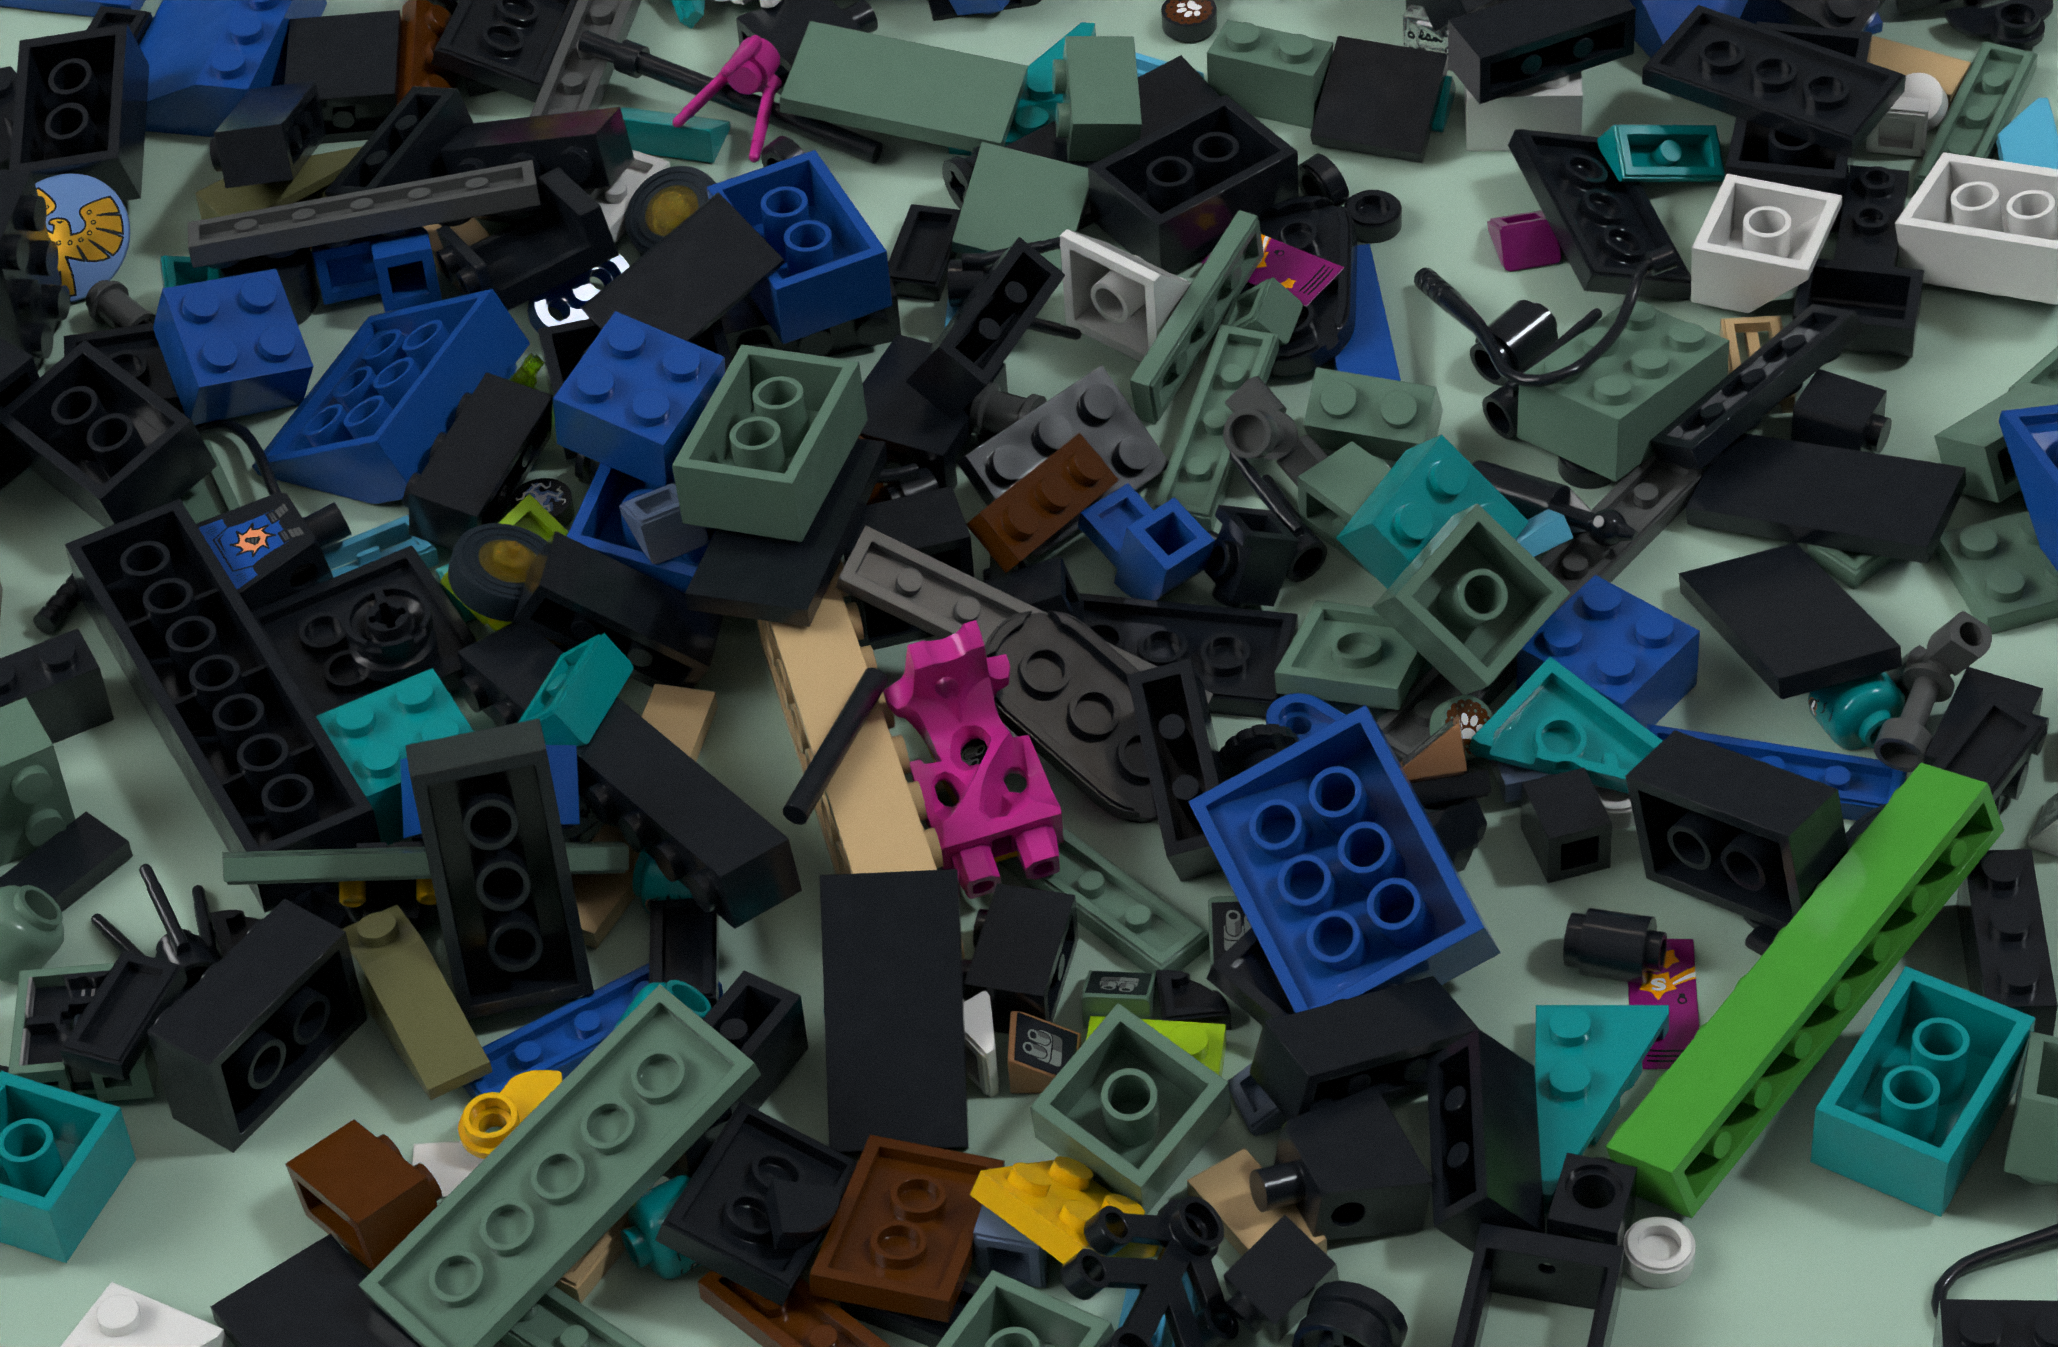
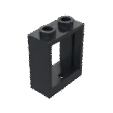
M1481 1223L1452 1347H1480L1493 1292L1595 1309L1587 1347H1610L1622 1293L1624 1247Z

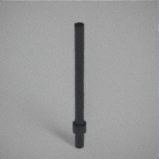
M585 30L579 39V51L613 63L616 71L636 79L644 75L693 95H697L714 79L650 54L648 47L628 39L620 43L589 30ZM726 84L709 101L757 119L762 97L753 93L748 95L741 94L735 91L730 84ZM773 102L769 124L872 164L879 160L883 149L881 142L826 121L780 112V104Z

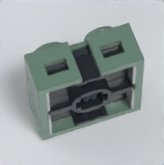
M115 963L19 971L8 1073L79 1095L96 1093L98 1100L101 1102L155 1097L158 1066L150 1042L125 1081L66 1066L60 1053L61 1046Z

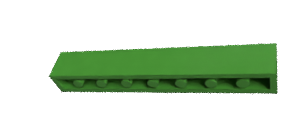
M1920 763L1904 784L1894 791L1889 802L1867 829L1856 837L1844 857L1830 874L1816 886L1807 902L1788 925L1778 932L1774 942L1751 970L1740 978L1728 998L1709 1021L1699 1028L1691 1043L1668 1071L1658 1078L1654 1088L1630 1117L1619 1125L1614 1136L1605 1146L1611 1160L1616 1163L1637 1167V1197L1691 1219L2004 832V827L1988 783Z

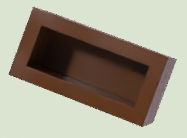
M355 1119L285 1164L305 1215L326 1233H331L345 1249L372 1271L438 1206L437 1201L442 1198V1191L438 1182L423 1164L418 1163L412 1166L402 1157L399 1149L388 1136L382 1134L376 1137Z

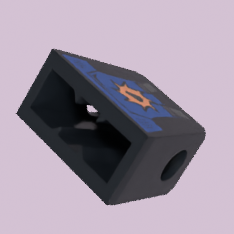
M280 492L196 524L250 612L332 579V572L322 550L352 535L344 516L335 502L302 518L287 493Z

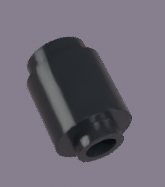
M1528 300L1517 301L1488 325L1504 360L1512 369L1518 372H1522L1558 340L1557 322L1553 314L1542 304L1533 303ZM1476 337L1475 345L1470 349V358L1475 369L1484 379L1492 384H1503L1507 379L1496 370L1488 353Z
M1589 908L1586 914L1571 913L1565 931L1563 961L1565 966L1579 968L1580 975L1646 984L1651 971L1661 972L1664 967L1667 952V933L1657 931L1655 917Z

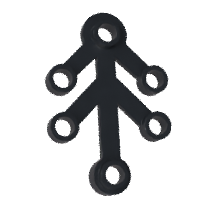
M1189 1196L1185 1199H1173L1160 1208L1158 1215L1123 1213L1116 1207L1106 1206L1085 1222V1238L1095 1251L1083 1249L1062 1265L1061 1279L1066 1289L1073 1296L1081 1300L1091 1299L1105 1287L1141 1289L1123 1326L1101 1341L1096 1347H1154L1151 1339L1164 1314L1175 1347H1223L1238 1335V1321L1225 1304L1226 1302L1211 1261L1218 1252L1219 1244L1224 1239V1226L1217 1211L1207 1201L1196 1196ZM1130 1242L1163 1247L1157 1260L1106 1257L1113 1256ZM1185 1271L1188 1273L1201 1308L1195 1314H1193L1182 1282Z

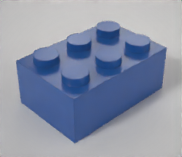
M816 150L707 186L708 200L719 192L786 262L749 293L782 344L807 337L816 332L892 306L887 251Z

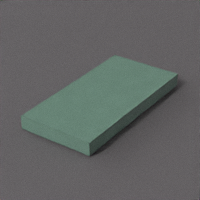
M810 21L780 96V112L971 152L974 147L981 145V142L1004 147L1027 82L1028 65Z

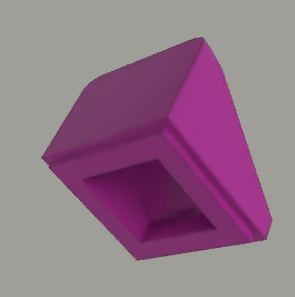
M1542 210L1490 218V221H1487L1489 234L1501 265L1505 270L1515 271L1556 264L1560 261V244Z

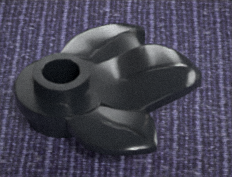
M1964 0L1963 7L1946 10L1944 16L1951 27L1963 34L1973 37L1990 38L1996 44L2026 50L2039 44L2044 38V20L2053 11V0Z

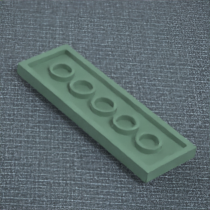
M659 984L359 1284L360 1288L368 1298L422 1347H493L761 1076L755 1062Z

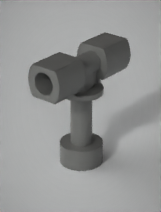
M1259 376L1248 379L1225 401L1226 406L1233 414L1229 416L1224 425L1223 439L1229 451L1237 457L1246 459L1263 457L1269 460H1277L1276 463L1297 487V477L1328 457L1310 435L1299 438L1294 420L1286 414L1287 408Z
M1962 611L1931 635L1927 649L1921 645L1915 647L1902 657V666L1887 671V674L1904 693L1906 704L1900 718H1891L1883 723L1874 744V753L1882 763L1892 769L1903 772H1913L1920 763H1924L1925 754L1932 741V736L1925 728L1933 705L1935 702L1946 701L1952 696L1955 684L1950 676L1951 674L1954 676L1960 674L1989 650L1992 642V631L1989 626L1967 612Z

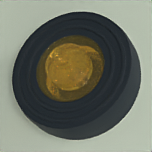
M690 166L669 167L647 178L634 192L626 210V230L633 246L641 255H644L708 201L707 186L716 184V182L705 172Z
M490 523L471 528L459 538L450 558L448 579L453 592L467 607L483 616L499 621L514 622L513 619L528 569L547 541L527 529L509 524Z

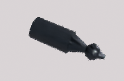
M1477 460L1472 464L1527 520L1550 509L1565 516L1572 535L1590 532L1592 539L1602 546H1614L1621 541H1633L1638 536V532L1626 523L1621 513L1614 509H1603L1594 513L1567 485L1483 460Z

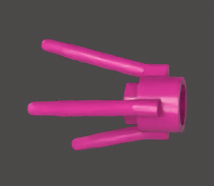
M752 35L743 40L730 60L722 67L719 74L673 119V126L676 128L682 127L727 83L741 94L748 95L762 92L749 152V160L751 162L759 161L774 98L782 86V80L775 75L780 65V55L772 43L764 38H760L758 35Z

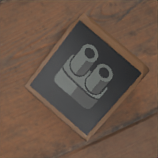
M1460 716L1452 718L1400 762L1409 782L1463 775L1464 771H1467Z
M1011 1011L1008 1044L1010 1093H1042L1081 1047V1033L1024 1012Z

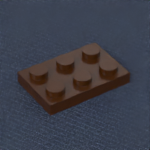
M870 1135L811 1269L810 1295L949 1323L975 1257L973 1231L982 1204L973 1198L970 1193L981 1170L1005 1167V1160Z

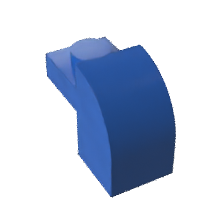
M416 227L408 234L399 237H385L378 234L356 238L351 244L338 248H329L324 245L311 247L324 305L381 294L384 311L389 312L442 300L430 239L424 227Z
M1129 483L1080 512L1078 522L1079 529L1117 568L1114 583L1128 596L1136 599L1156 601L1204 571L1208 566L1207 561L1212 554L1215 542L1212 536L1175 497L1153 510Z

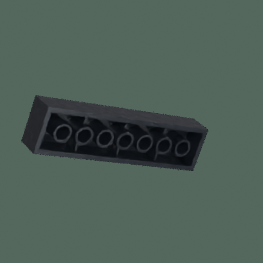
M181 499L65 544L81 601L229 852L357 848V843L381 842L371 804ZM337 882L248 885L266 913L273 910L284 899L292 902L302 893L321 885L330 886Z

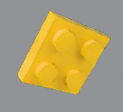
M1063 1156L1056 1157L1054 1160L1034 1163L1018 1162L1014 1163L1013 1166L981 1170L970 1193L973 1198L1062 1264L1083 1249L1095 1251L1085 1238L1084 1225L1088 1219L1102 1208L1113 1206L1120 1209L1123 1213L1145 1214L1143 1207L1134 1200L1120 1194L1111 1193L1092 1179L1093 1172L1086 1165L1075 1159ZM1130 1242L1113 1256L1106 1257L1139 1259L1154 1257L1159 1246Z

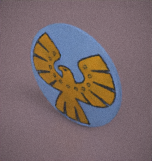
M60 174L45 178L35 183L38 196H42L46 202V227L50 241H54L58 247L59 260L57 268L62 285H66L69 289L71 303L86 298L88 291L94 284L101 280L110 281L118 272L129 248L130 221L122 200L104 182L83 174Z

